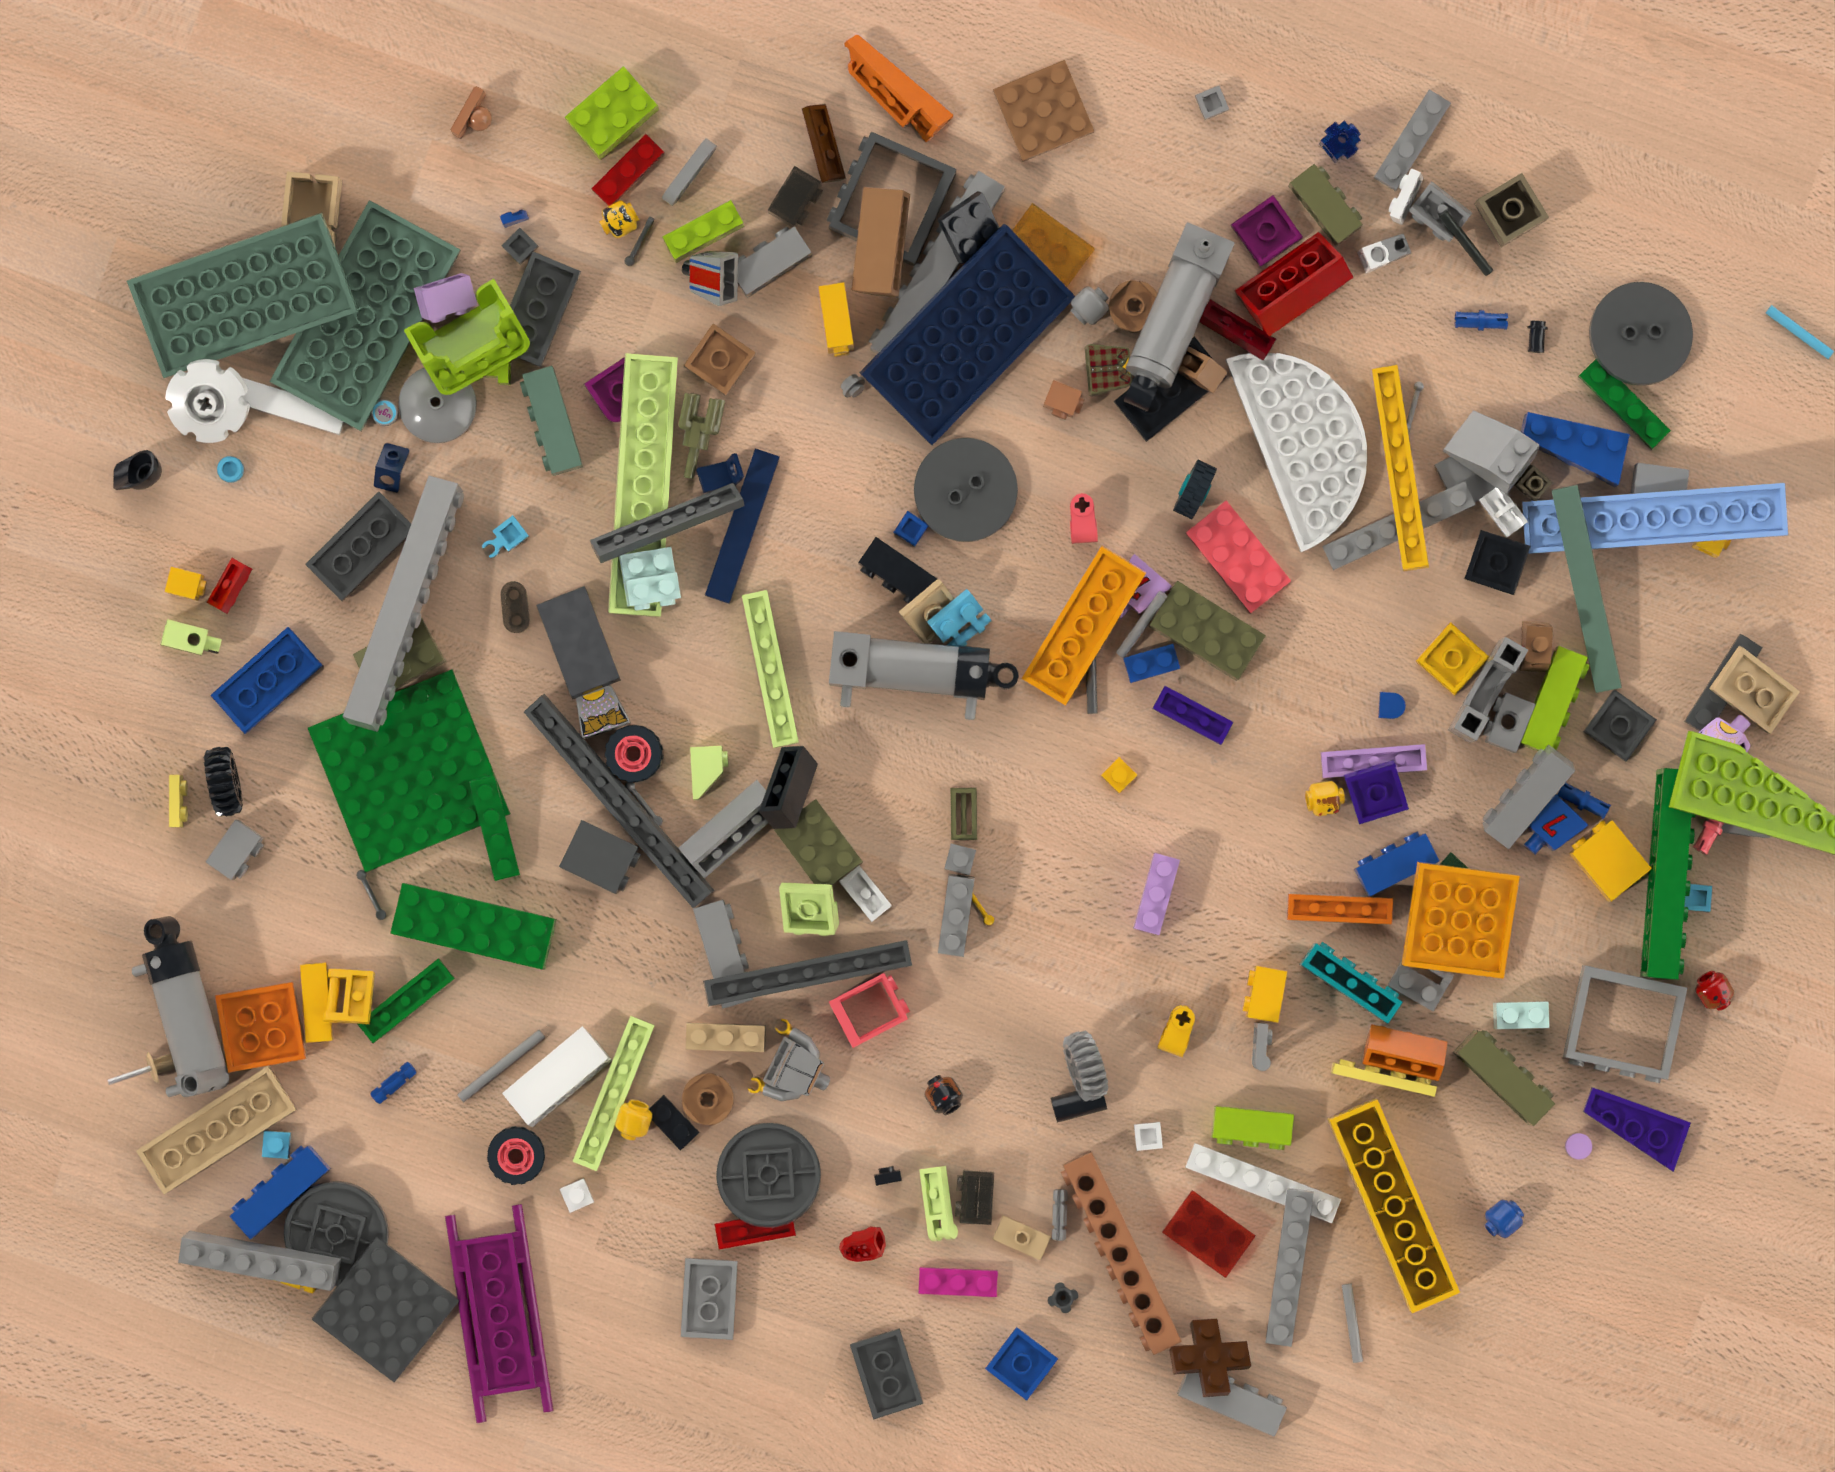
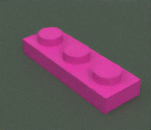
M920 1267L918 1294L997 1297L998 1270Z

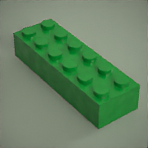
M402 883L390 934L545 970L557 919Z

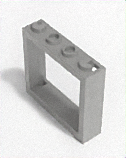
M1582 965L1563 1057L1569 1058V1064L1584 1067V1062L1595 1064L1594 1069L1609 1072L1611 1067L1620 1069L1619 1075L1635 1078V1074L1639 1073L1646 1075L1645 1080L1660 1083L1661 1078L1668 1080L1687 987ZM1591 978L1676 996L1660 1070L1575 1052Z

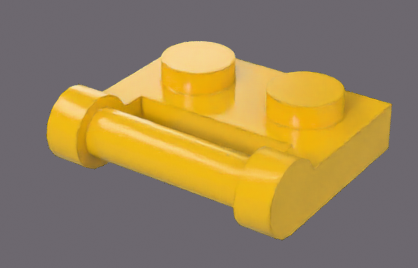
M328 969L330 983L327 1010L323 1014V1021L328 1023L370 1024L375 973L362 970ZM346 979L343 1013H337L340 980Z

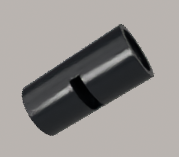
M1073 1091L1050 1098L1057 1123L1107 1110L1104 1096L1093 1101H1084L1079 1096L1078 1091Z

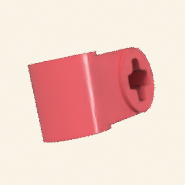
M1077 494L1070 503L1072 544L1098 542L1093 499L1087 494ZM1079 498H1084V502L1089 503V507L1085 508L1084 513H1081L1080 509L1074 506L1079 502Z

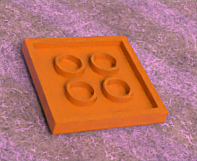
M293 982L215 995L228 1073L306 1059Z

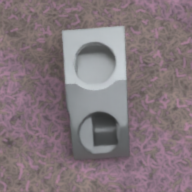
M1400 234L1363 247L1357 254L1365 273H1369L1410 255L1411 250L1404 234Z

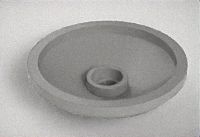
M425 368L416 371L407 379L401 389L398 402L399 413L406 428L417 438L430 443H445L461 436L473 422L477 407L475 392L471 384L454 394H441ZM439 398L441 401L440 405L433 407L431 405L432 399Z

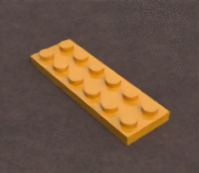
M1102 545L1021 679L1066 706L1147 572Z

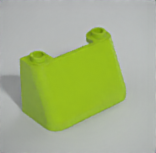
M495 279L483 284L476 291L475 297L479 304L478 307L434 331L427 322L415 323L404 330L424 368L441 394L451 395L522 355L529 348V338Z

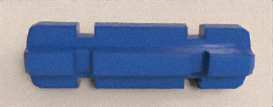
M404 1063L400 1067L401 1070L399 1072L396 1070L381 1083L382 1086L380 1088L377 1086L371 1091V1097L375 1102L381 1104L387 1099L386 1095H392L406 1083L405 1079H411L417 1073L411 1063Z

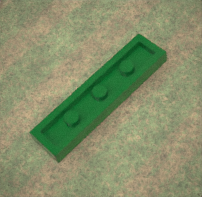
M1596 359L1578 376L1651 450L1671 431L1622 381L1608 374Z
M495 774L469 780L494 880L497 881L520 875Z
M438 958L371 1011L370 1024L357 1025L374 1044L452 982L455 977Z

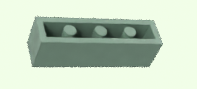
M553 366L522 374L524 381L520 382L524 397L529 396L531 406L527 407L531 422L536 421L539 431L534 432L538 446H544L546 453L545 456H542L545 470H551L552 475L556 476L583 468Z

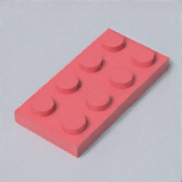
M1227 500L1186 532V535L1250 614L1291 582Z

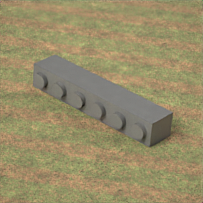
M189 1231L181 1239L178 1263L331 1291L338 1284L341 1258Z

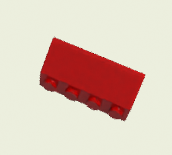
M1317 232L1237 288L1235 293L1258 326L1268 336H1271L1354 277L1343 256L1320 232Z

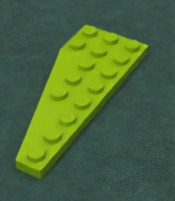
M1688 731L1669 805L1670 808L1835 855V816L1828 812L1824 806L1810 799L1806 793L1780 774L1773 772L1758 758H1754L1747 753L1740 745L1694 731Z

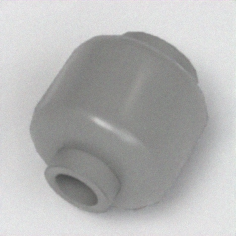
M1086 286L1072 299L1071 305L1073 308L1070 311L1084 325L1086 323L1094 325L1109 311V306L1105 302L1109 297L1099 287L1094 290Z

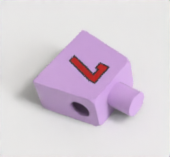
M1135 554L1129 562L1147 573L1119 617L1120 619L1130 609H1133L1137 614H1141L1147 609L1159 591L1166 593L1172 587Z

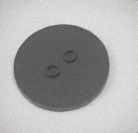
M1632 282L1615 288L1599 302L1591 317L1589 340L1596 360L1612 377L1631 385H1652L1664 381L1682 367L1692 347L1693 328L1687 309L1672 292L1657 284Z
M974 438L953 439L934 448L919 466L914 482L915 503L924 522L937 534L958 542L982 540L1001 529L1015 508L1018 493L1016 475L1006 456L993 445Z
M761 1123L745 1128L727 1143L717 1164L716 1179L722 1200L736 1217L753 1226L773 1228L787 1225L797 1220L811 1207L820 1188L821 1168L814 1148L802 1134L786 1125Z
M342 1181L324 1182L305 1191L290 1208L284 1225V1242L287 1249L341 1258L338 1284L376 1236L387 1244L389 1240L387 1218L379 1202L365 1189Z

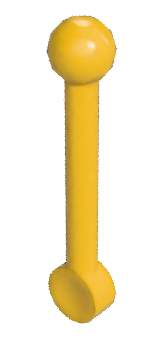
M973 893L972 901L984 917V924L987 926L992 925L994 917L987 914Z

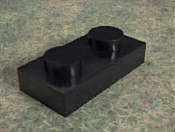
M665 1095L649 1108L652 1112V1121L680 1151L700 1133Z

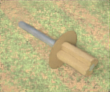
M147 1052V1067L108 1079V1084L111 1085L150 1072L153 1080L158 1083L159 1073L175 1068L172 1055L168 1054L152 1059L150 1053Z

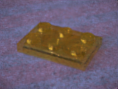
M1034 203L1030 205L1012 230L1066 287L1069 286L1095 250L1093 246Z

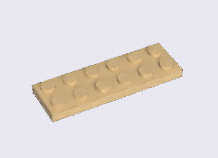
M267 1066L139 1148L136 1152L165 1195L297 1109L270 1066Z

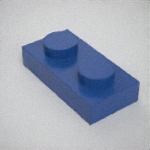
M1174 644L1123 658L1130 683L1180 669Z

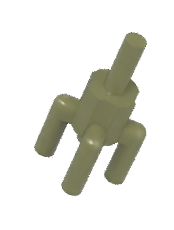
M694 393L684 394L679 428L685 430L682 445L690 447L684 473L685 478L694 479L700 449L708 450L710 435H717L719 433L726 400L710 398L705 418L697 416L701 395Z

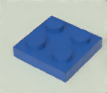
M1016 1326L985 1369L1027 1401L1058 1358Z

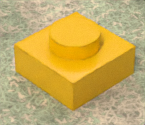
M1118 757L1101 776L1120 793L1137 774Z

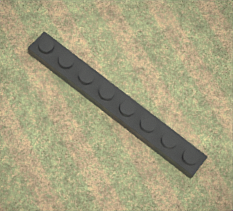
M905 940L705 980L703 984L709 1007L912 966L908 942Z

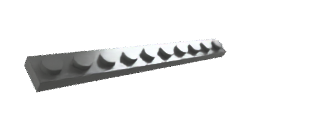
M545 694L541 695L524 711L526 716L692 908H695L714 891L710 884L694 868L621 781L613 775L608 766Z

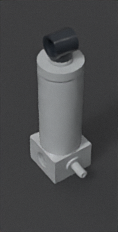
M1186 223L1168 265V271L1126 365V370L1134 375L1135 378L1132 380L1124 402L1148 411L1158 389L1157 386L1163 388H1170L1211 293L1219 281L1235 242L1191 223Z

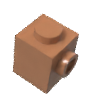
M1053 380L1043 407L1053 410L1051 413L1053 416L1066 420L1067 416L1072 418L1074 412L1080 413L1085 399L1080 398L1082 391Z

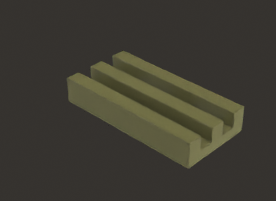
M950 788L951 840H977L976 788ZM956 793H961V835H956ZM966 793H971L972 835H967Z

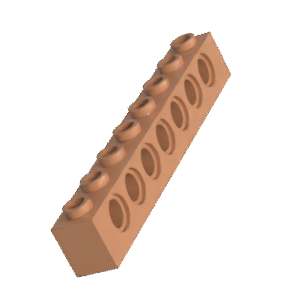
M1090 1151L1063 1164L1065 1170L1061 1172V1175L1066 1185L1072 1184L1076 1194L1072 1195V1198L1078 1210L1083 1208L1087 1215V1218L1083 1219L1089 1233L1095 1232L1099 1240L1094 1244L1100 1256L1106 1255L1110 1265L1106 1266V1269L1112 1281L1117 1279L1121 1286L1117 1292L1122 1303H1129L1132 1312L1128 1315L1134 1328L1140 1326L1144 1336L1139 1338L1145 1351L1151 1350L1152 1354L1155 1355L1182 1342L1092 1152ZM1089 1176L1093 1179L1091 1189L1082 1190L1079 1188L1078 1182L1081 1177ZM1097 1199L1103 1201L1105 1205L1103 1212L1100 1214H1094L1090 1211L1091 1202ZM1106 1223H1111L1116 1228L1115 1234L1109 1238L1101 1234V1228ZM1123 1247L1126 1249L1127 1256L1123 1261L1113 1259L1112 1252L1115 1248ZM1127 1271L1137 1272L1138 1280L1135 1284L1128 1285L1124 1282V1274ZM1140 1294H1145L1149 1297V1304L1145 1308H1138L1135 1305V1299ZM1151 1318H1157L1161 1322L1160 1329L1156 1332H1150L1146 1328V1323Z

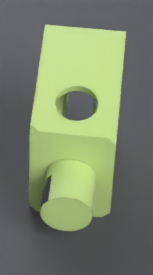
M167 619L160 645L197 655H202L203 650L218 654L222 639L208 636L207 629ZM189 635L199 637L197 645L188 643Z

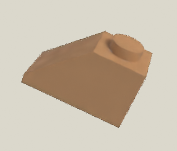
M1188 347L1178 373L1197 386L1214 393L1227 374V371L1211 357Z

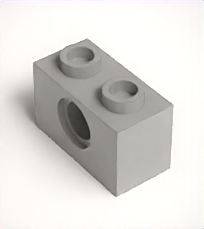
M1504 693L1502 697L1498 696L1492 710L1496 712L1493 722L1488 720L1483 735L1487 736L1485 742L1511 753H1517L1535 704L1509 693ZM1504 715H1510L1514 719V726L1511 729H1505L1501 725V719Z

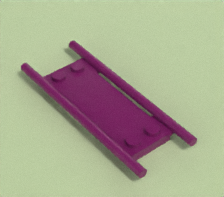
M522 1204L512 1205L516 1232L459 1240L455 1215L445 1216L476 1423L487 1422L483 1396L540 1387L543 1413L554 1411ZM518 1263H521L535 1356H532ZM464 1272H465V1274H466V1281H467V1287H468V1294H469V1300H470V1307H471V1313H472V1320H473V1326H474V1333H475V1339H476V1346H477V1352H478L479 1365H478L477 1355H476V1348H475V1342H474V1335H473V1329H472V1322H471V1316H470V1309H469V1302H468V1296H467V1289H466V1283H465Z

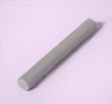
M1159 591L1116 651L1120 657H1126L1168 596L1164 592Z
M1352 1283L1343 1284L1342 1291L1353 1363L1363 1362Z

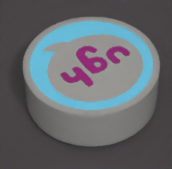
M379 400L371 412L372 418L381 426H390L398 418V409L389 400Z

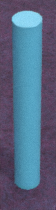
M1771 305L1766 311L1768 316L1825 358L1829 359L1834 350Z

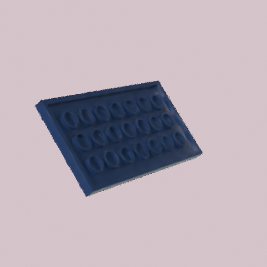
M1003 224L859 373L930 445H933L1071 303L1075 295L1006 224Z

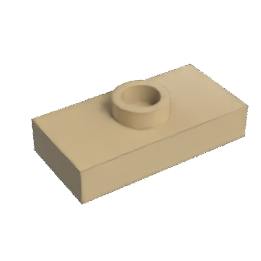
M1003 1215L993 1240L1041 1260L1051 1236Z

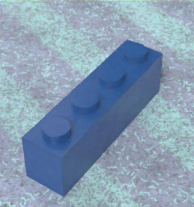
M301 1145L290 1155L292 1160L286 1166L283 1163L278 1165L271 1172L273 1177L267 1183L262 1180L251 1190L254 1195L247 1201L242 1198L232 1207L234 1212L230 1215V1218L249 1239H253L331 1169L311 1145L306 1148Z

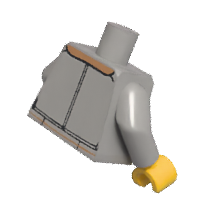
M781 1019V1021L787 1023V1029L785 1031H780L776 1027L775 1029L784 1038L764 1079L762 1080L758 1077L751 1078V1080L758 1082L759 1088L757 1090L748 1088V1091L750 1093L763 1092L764 1096L779 1101L798 1099L801 1095L809 1096L813 1087L824 1091L829 1085L830 1077L821 1073L824 1062L819 1059L820 1052L811 1037L797 1028L792 1029L788 1020Z

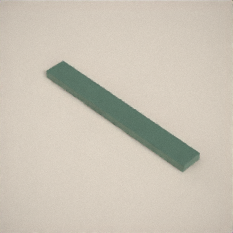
M1578 484L1552 490L1554 505L1595 691L1598 693L1622 688Z

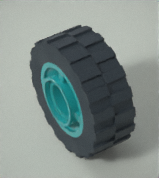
M1198 459L1190 474H1187L1179 490V497L1173 511L1192 520L1210 491L1211 482L1217 468Z

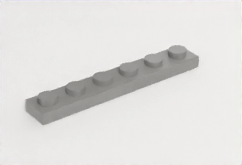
M1465 481L1419 502L1423 529L1476 505ZM1392 514L1324 545L1323 549L1332 569L1335 570L1398 541L1395 516Z
M1287 1188L1265 1341L1268 1344L1292 1347L1314 1195L1313 1191Z

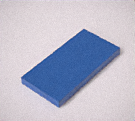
M287 627L210 696L240 730L247 734L315 674L323 664L292 629Z

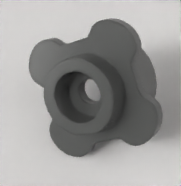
M1059 1282L1055 1284V1291L1052 1296L1048 1297V1304L1060 1308L1063 1313H1068L1071 1311L1073 1301L1078 1298V1292L1074 1289L1066 1288L1064 1283ZM1064 1295L1065 1300H1061L1060 1297Z

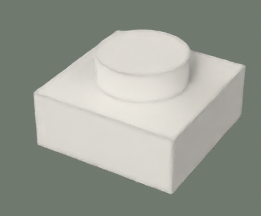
M1160 1122L1134 1124L1137 1151L1163 1148Z
M584 1178L560 1188L570 1213L594 1203Z

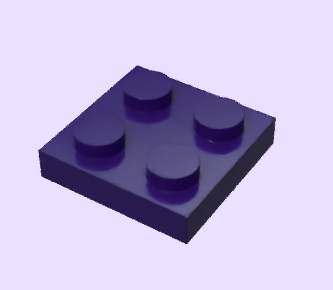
M1394 760L1344 775L1359 825L1409 809Z

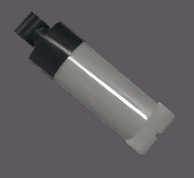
M171 916L147 921L144 926V936L155 948L153 951L142 954L144 964L133 967L132 974L135 977L144 974L148 975L177 1073V1077H175L177 1084L167 1087L166 1095L172 1097L181 1094L183 1097H190L225 1088L229 1083V1073L200 976V967L192 941L177 942L180 934V925Z

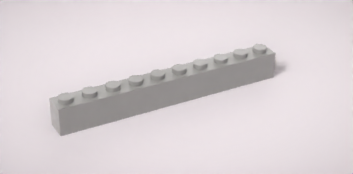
M428 476L343 714V718L349 724L378 732L380 725H383L386 720L388 701H391L395 695L396 688L394 684L397 676L400 677L403 672L404 656L412 647L414 628H418L421 621L420 611L423 604H426L429 599L431 580H435L438 574L437 564L440 556H443L446 551L447 535L454 529L456 510L462 506L464 500L463 490L458 483Z

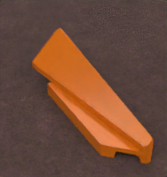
M855 35L844 43L850 52L849 73L902 128L910 122L922 139L928 142L952 119L953 114L861 36Z

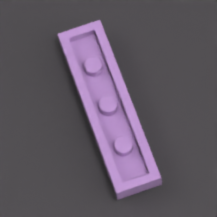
M1425 744L1321 752L1322 777H1344L1345 774L1394 760L1398 773L1426 771Z

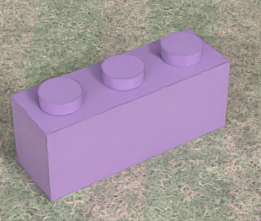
M1157 853L1153 854L1133 929L1160 935L1179 866V859Z

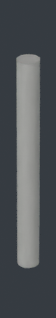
M537 1030L458 1093L459 1098L463 1102L468 1100L545 1038L543 1033Z

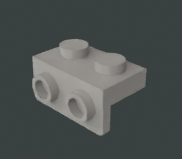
M1432 181L1409 209L1415 221L1422 225L1426 224L1433 230L1432 233L1442 241L1447 240L1448 242L1453 239L1454 235L1439 218V214L1447 210L1460 227L1464 225L1472 214L1471 211Z

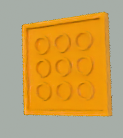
M1417 862L1401 965L1504 979L1520 876Z

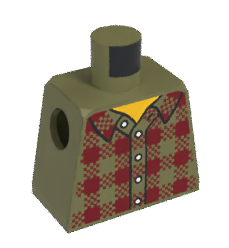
M1088 344L1084 347L1089 396L1115 391L1131 385L1132 374L1126 370V365L1130 358L1129 348Z

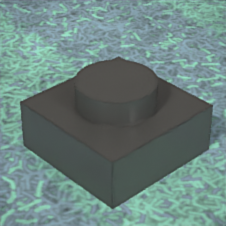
M521 228L501 245L520 265L539 247Z

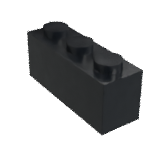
M877 537L874 538L858 562L862 566L860 569L862 573L871 579L877 576L883 580L882 586L893 594L897 590L905 595L903 600L906 603H910L937 580L935 576Z
M804 746L782 747L759 810L773 829L796 828L818 766V763Z

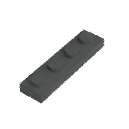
M1742 634L1738 635L1684 720L1685 723L1698 731H1701L1711 721L1718 718L1727 705L1726 701L1709 688L1738 646L1745 648L1756 658L1763 648Z

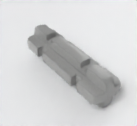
M1056 1189L1053 1192L1055 1204H1053L1052 1225H1054V1229H1052V1239L1056 1241H1064L1066 1239L1067 1205L1065 1201H1067L1068 1192L1064 1189Z

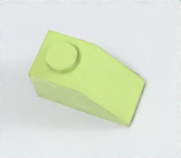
M722 746L690 747L693 800H699L724 773V767H728V751H723Z

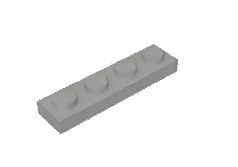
M1428 90L1374 176L1376 180L1394 191L1397 190L1403 176L1411 168L1451 102L1432 90Z

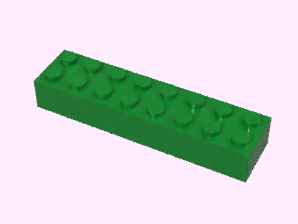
M1673 768L1656 770L1649 866L1652 869L1648 872L1640 977L1679 980V974L1683 975L1684 959H1680L1681 948L1685 949L1686 933H1682L1683 922L1688 920V907H1684L1685 896L1690 895L1691 887L1690 881H1687V870L1692 869L1693 856L1689 854V844L1694 843L1695 829L1691 828V818H1695L1696 815L1669 807L1678 769Z

